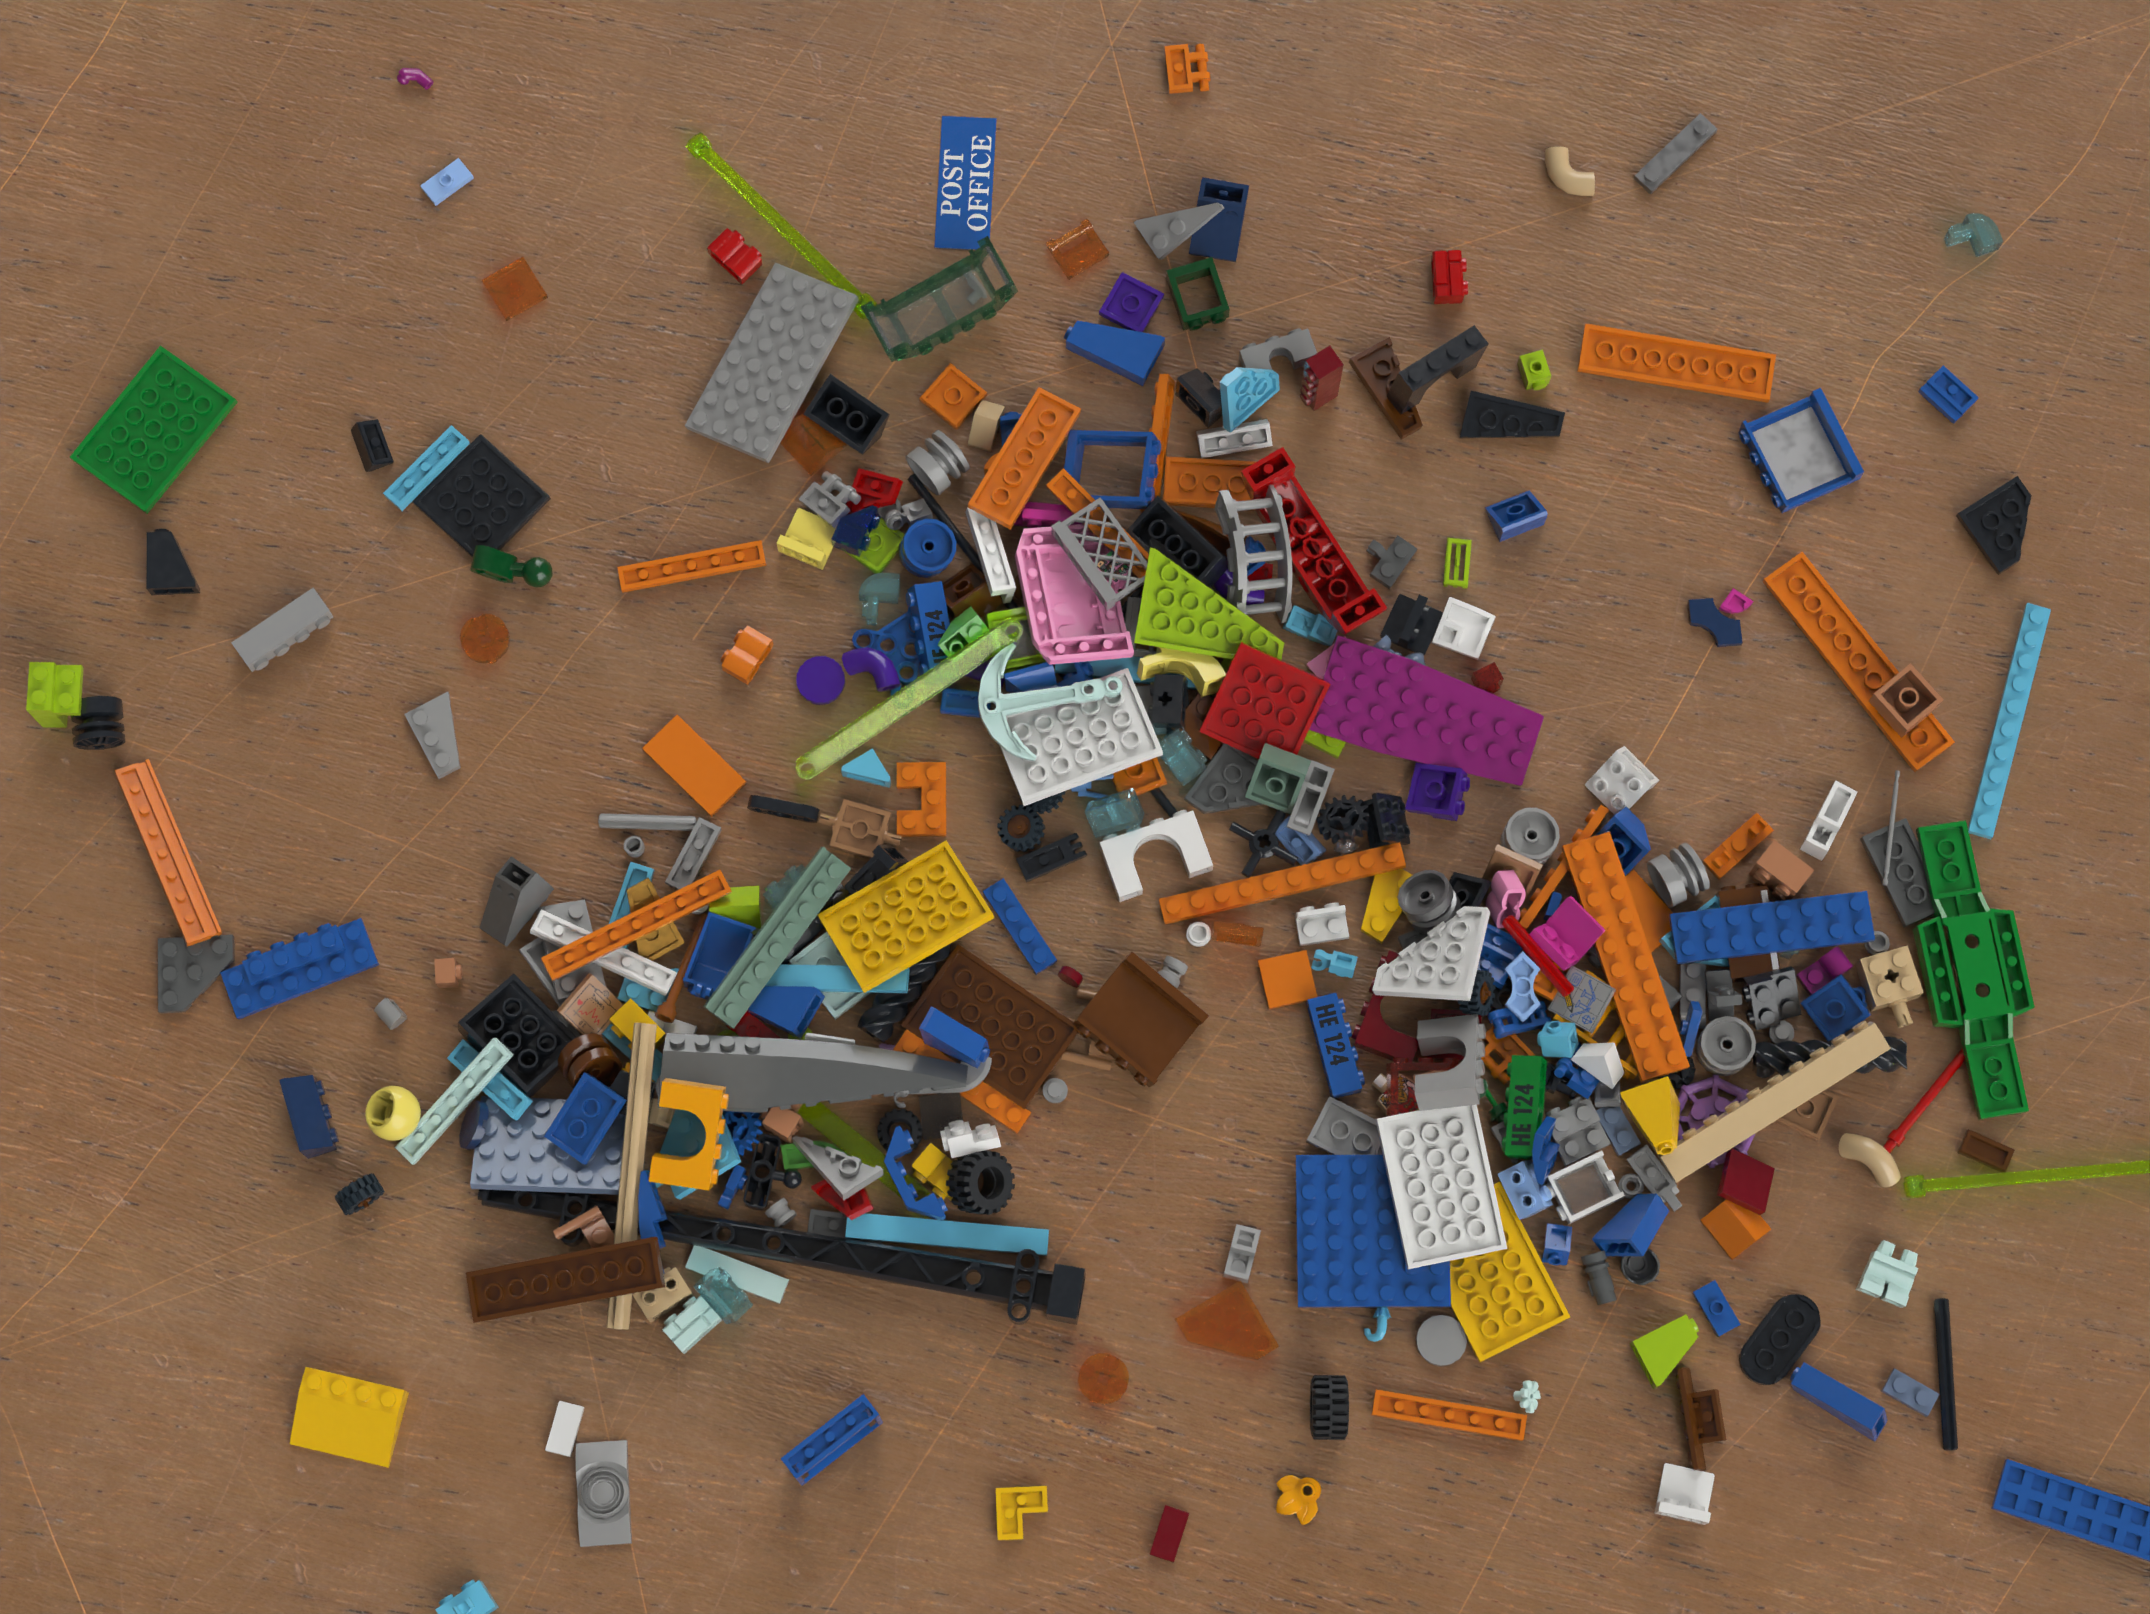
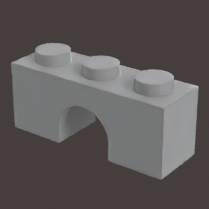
M1299 328L1290 331L1288 335L1280 338L1279 336H1272L1266 339L1264 343L1258 345L1251 343L1244 346L1239 352V360L1242 368L1272 370L1269 361L1273 357L1281 355L1290 360L1293 369L1304 367L1305 360L1315 355L1317 351L1309 330H1301Z

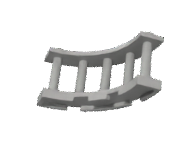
M1269 485L1265 498L1245 501L1232 499L1229 490L1219 491L1215 511L1218 515L1223 535H1228L1231 548L1226 550L1228 571L1233 572V585H1228L1227 601L1246 615L1276 612L1281 623H1286L1288 614L1292 610V555L1281 495L1277 494L1274 485ZM1266 508L1271 523L1244 526L1240 524L1237 511ZM1274 532L1275 551L1249 554L1245 551L1244 537L1246 535ZM1277 560L1278 578L1249 581L1247 579V566L1249 563ZM1277 588L1274 602L1246 605L1247 594L1250 591Z

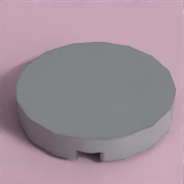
M1445 1315L1432 1316L1424 1321L1418 1329L1416 1336L1418 1352L1428 1363L1436 1366L1451 1365L1459 1360L1465 1352L1467 1344L1466 1334L1460 1323L1453 1317Z

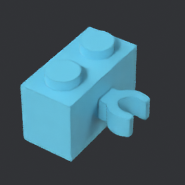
M473 1579L461 1587L462 1592L455 1597L450 1594L439 1602L440 1607L435 1610L438 1614H490L499 1607L484 1583L480 1580L475 1582Z

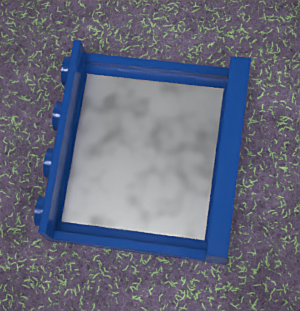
M1821 388L1812 391L1807 398L1747 423L1745 420L1739 428L1740 440L1744 445L1747 444L1750 450V459L1755 466H1758L1761 472V481L1765 487H1769L1772 493L1771 500L1776 508L1779 507L1781 513L1859 480L1864 473Z

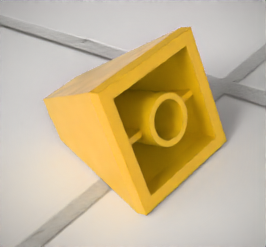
M1667 1076L1620 1092L1633 1122L1656 1153L1661 1155L1672 1153L1677 1148L1680 1102L1669 1077Z

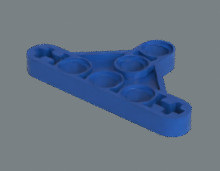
M908 607V612L878 631L860 629L852 637L855 649L870 647L882 651L892 660L900 683L906 685L905 694L908 697L904 698L903 702H899L898 697L895 695H900L902 686L891 690V701L898 708H906L911 705L920 665L919 655L909 656L904 651L907 645L915 644L916 641L915 633L909 628L912 616L910 607ZM861 635H866L870 638L871 642L868 646L861 647L857 644V638ZM884 640H892L895 644L894 648L891 651H883L880 647L881 643ZM902 668H911L914 671L913 676L910 679H903L900 676Z

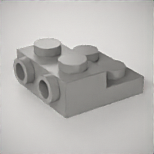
M1579 1096L1568 1102L1570 1107L1562 1111L1557 1107L1546 1113L1547 1116L1556 1119L1551 1140L1554 1143L1560 1144L1558 1154L1565 1167L1611 1144L1590 1098L1583 1100L1582 1096Z

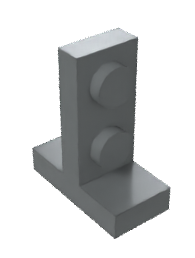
M1730 970L1705 971L1708 1020L1713 1021L1723 1016L1734 1017V1005H1742V995L1732 989Z

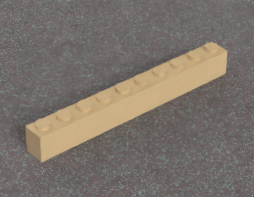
M1860 1022L1852 1028L1854 1032L1847 1036L1842 1034L1831 1041L1833 1045L1824 1050L1821 1047L1810 1054L1811 1059L1804 1063L1802 1061L1796 1062L1788 1068L1790 1072L1783 1076L1778 1074L1767 1081L1769 1085L1760 1090L1757 1087L1746 1094L1747 1099L1740 1103L1738 1101L1732 1102L1724 1108L1726 1112L1718 1117L1714 1114L1703 1121L1704 1125L1699 1129L1691 1128L1682 1134L1683 1139L1677 1142V1148L1672 1153L1667 1155L1657 1154L1673 1181L1679 1182L1891 1049L1874 1022Z

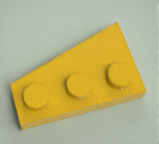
M1399 869L1374 876L1361 931L1381 944L1403 912L1399 906L1397 896L1400 887L1406 879L1412 876L1404 869Z

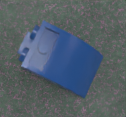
M709 912L683 978L684 986L688 988L687 991L691 995L708 1000L754 938L750 932L755 930L756 927Z

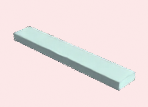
M493 1038L422 1116L416 1129L409 1136L402 1139L395 1148L412 1165L416 1164L514 1054L497 1038Z

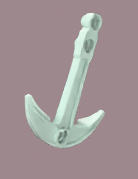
M1012 643L997 653L987 666L980 682L978 708L985 728L996 743L1016 757L1035 761L1037 756L1022 743L1015 731H1010L1006 716L1072 702L1079 704L1102 700L1104 696L1114 698L1121 693L1122 682L1119 678L1111 676L1104 681L1093 679L1075 682L1071 686L1002 694L1001 678H1003L1006 664L1016 648ZM1110 682H1114L1117 684V688L1115 690H1111L1108 687V684ZM1086 686L1092 687L1093 692L1091 694L1085 693L1084 688ZM992 702L996 705V708L989 710L986 705Z

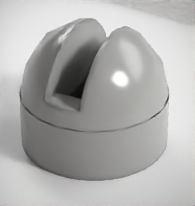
M631 836L625 840L624 850L629 856L637 858L644 853L645 845L640 837Z

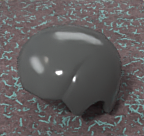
M1649 1248L1644 1256H1622L1620 1269L1624 1277L1634 1284L1646 1285L1653 1282L1659 1274L1660 1262L1657 1255Z

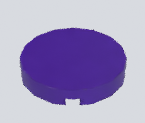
M815 656L806 660L800 666L796 675L797 688L801 696L816 705H826L835 701L845 687V674L841 665L834 659L826 656Z

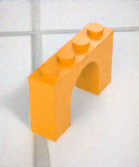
M665 1078L662 1081L659 1107L686 1110L695 1114L705 1127L706 1140L702 1150L692 1156L681 1157L655 1153L652 1156L649 1182L708 1191L713 1187V1184H717L719 1169H715L716 1159H720L722 1153V1144H718L719 1135L724 1134L726 1119H722L723 1109H727L729 1094H725L726 1087Z

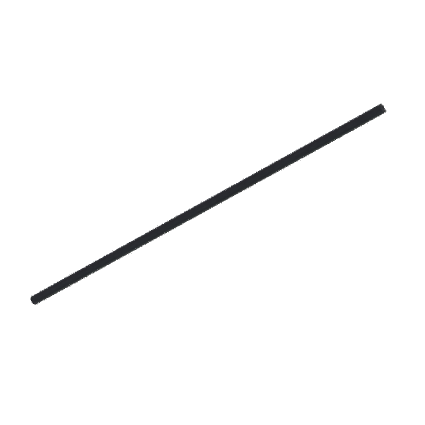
M912 474L907 480L920 497L925 500L938 520L952 530L956 543L973 565L984 574L979 555L916 474ZM1013 599L1010 603H1004L1008 610L1019 608ZM1028 619L1018 621L1031 638ZM1058 673L1060 677L1064 680L1063 677L1067 674ZM1160 788L1150 791L1170 818L1173 817L1174 813L1178 812Z

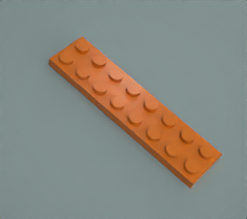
M1585 323L1577 372L1768 403L1771 395L1776 354Z

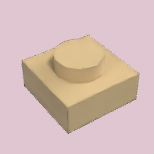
M654 1098L649 1123L663 1129H669L676 1109L658 1108V1099Z

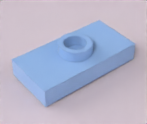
M458 158L423 183L421 189L433 204L437 206L474 179V177Z

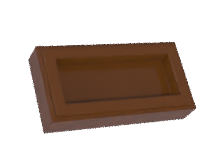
M1968 1129L1957 1153L2004 1174L2015 1150Z

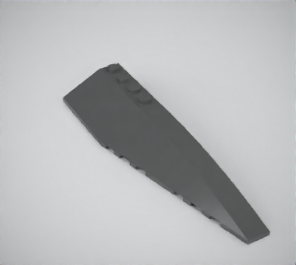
M667 1033L662 1057L658 1108H666L659 1107L662 1081L665 1078L726 1087L725 1094H729L727 1109H723V1111L761 1113L768 1112V1108L780 1107V1110L791 1109V1105L805 1103L806 1107L816 1106L820 1101H828L830 1104L872 1099L871 1095L883 1094L884 1097L895 1096V1092L909 1090V1093L913 1094L920 1093L924 1088H931L933 1091L966 1087L968 1066L917 1054L844 1043Z

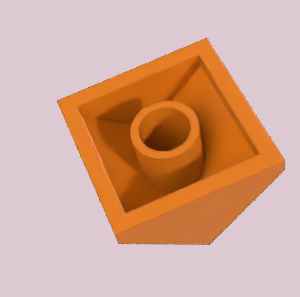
M1728 1200L1723 1201L1700 1220L1731 1260L1771 1230L1761 1215Z

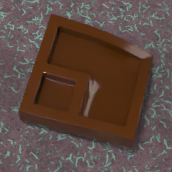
M1198 692L1186 707L1185 729H1171L1199 752L1211 759L1223 742L1199 732L1214 699L1209 695L1201 697Z

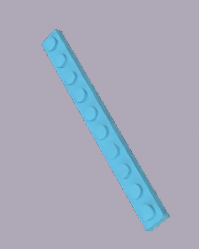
M2030 603L2025 605L1968 826L1969 834L1990 840L1993 838L2051 609Z

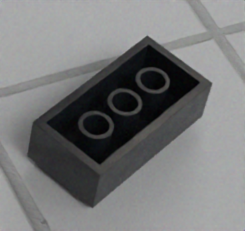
M1158 495L1126 531L1148 554L1150 547L1157 549L1209 588L1228 569L1227 557Z

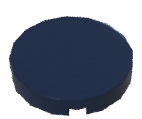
M475 1100L467 1109L459 1135L461 1148L474 1150L480 1144L485 1134V1128L482 1127L483 1121H487L489 1118L487 1103Z

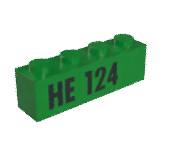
M1512 1055V1060L1507 1066L1510 1087L1506 1088L1505 1093L1506 1102L1509 1103L1508 1112L1504 1113V1126L1507 1127L1506 1137L1502 1139V1150L1510 1159L1532 1160L1534 1136L1543 1122L1547 1060L1542 1056Z

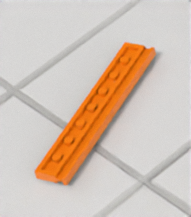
M147 759L145 762L135 763L115 770L118 784L186 946L189 947L203 942L216 935L220 936L222 934L221 928L150 760Z

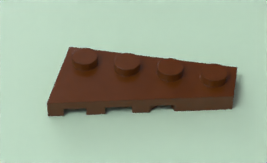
M1388 337L1351 357L1349 363L1402 440L1420 430L1423 424L1416 406L1400 415L1386 397L1398 373L1401 371L1398 357L1392 349V341Z

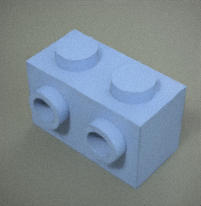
M1532 1160L1522 1161L1497 1174L1519 1220L1529 1218L1553 1205L1551 1201L1552 1195L1548 1187L1537 1182Z

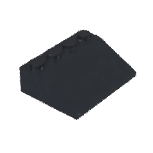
M512 974L458 1022V1031L477 1051L481 1052L493 1038H497L514 1054L500 1071L529 1098L559 1070L558 1058L561 1051L569 1042L576 1038L515 974Z

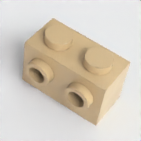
M676 1267L664 1269L665 1288L632 1294L650 1323L694 1296Z

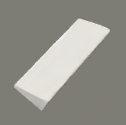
M1267 419L1241 423L1231 433L1223 427L1196 431L1201 458L1273 446L1270 424Z

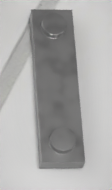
M1700 113L1634 176V180L1648 193L1652 194L1717 132V128Z

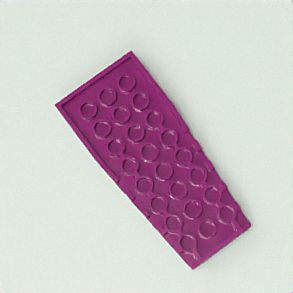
M1337 635L1323 680L1330 682L1331 685L1313 720L1310 731L1390 756L1424 764L1462 768L1470 775L1517 786L1523 784L1544 719L1543 715L1409 658Z

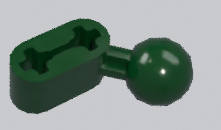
M475 546L470 571L504 583H512L514 577H522L528 585L535 588L544 587L553 576L551 564L541 557H533L525 563L517 562L518 558L514 555L488 546Z

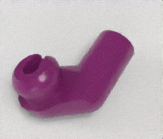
M402 68L397 75V81L400 84L406 85L409 83V80H414L425 90H428L434 82L418 68Z

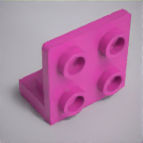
M1569 896L1545 924L1535 928L1529 935L1564 971L1579 962L1604 933L1605 929L1572 896Z

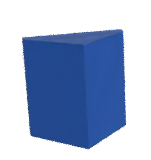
M1530 490L1485 507L1499 542L1544 525L1548 515L1547 510Z

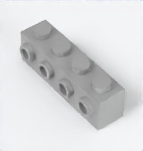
M312 588L231 643L251 672L261 670L269 664V660L288 652L291 645L296 642H303L310 636L309 633L317 628L321 629L327 626L333 615L316 590Z

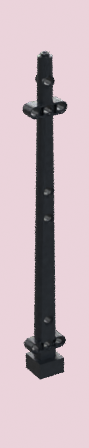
M479 1189L478 1200H482V1206L560 1220L559 1227L598 1206L611 1230H615L618 1202L592 1198L590 1193ZM525 1195H532L533 1201L529 1206H521V1199ZM575 1203H580L582 1205L581 1212L577 1215L570 1214L571 1206ZM666 1209L664 1210L667 1219L658 1222L664 1240L1008 1304L1007 1313L1009 1319L1017 1325H1022L1030 1319L1032 1309L1046 1311L1047 1320L1075 1325L1078 1323L1086 1278L1085 1269L1055 1264L1054 1271L1039 1269V1257L1031 1249L1022 1250L1017 1255L1015 1265ZM579 1227L576 1229L577 1235L574 1239L567 1240L565 1236L560 1239L567 1246L575 1247L582 1242L584 1233ZM723 1229L731 1231V1236L726 1241L718 1239V1234ZM775 1237L781 1240L780 1246L775 1250L769 1249V1240ZM1025 1256H1032L1035 1259V1264L1031 1268H1025L1021 1265V1260ZM969 1273H979L981 1276L980 1281L977 1284H969L967 1282ZM1021 1281H1027L1030 1283L1031 1288L1026 1293H1020L1016 1289L1017 1284ZM1023 1306L1026 1309L1025 1316L1015 1318L1012 1315L1014 1307Z

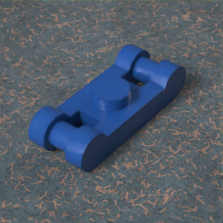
M1539 1001L1541 1005L1523 1023L1508 1008L1490 1012L1487 1017L1489 1022L1494 1025L1495 1029L1493 1032L1496 1039L1537 1029L1542 1030L1546 1022L1552 1021L1551 1017H1548L1546 1014L1547 1007L1545 1002ZM1507 1019L1509 1025H1504L1502 1020Z

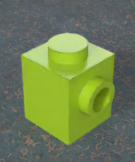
M1543 350L1519 356L1517 365L1525 389L1533 388V390H1540L1545 388L1550 382L1551 373Z

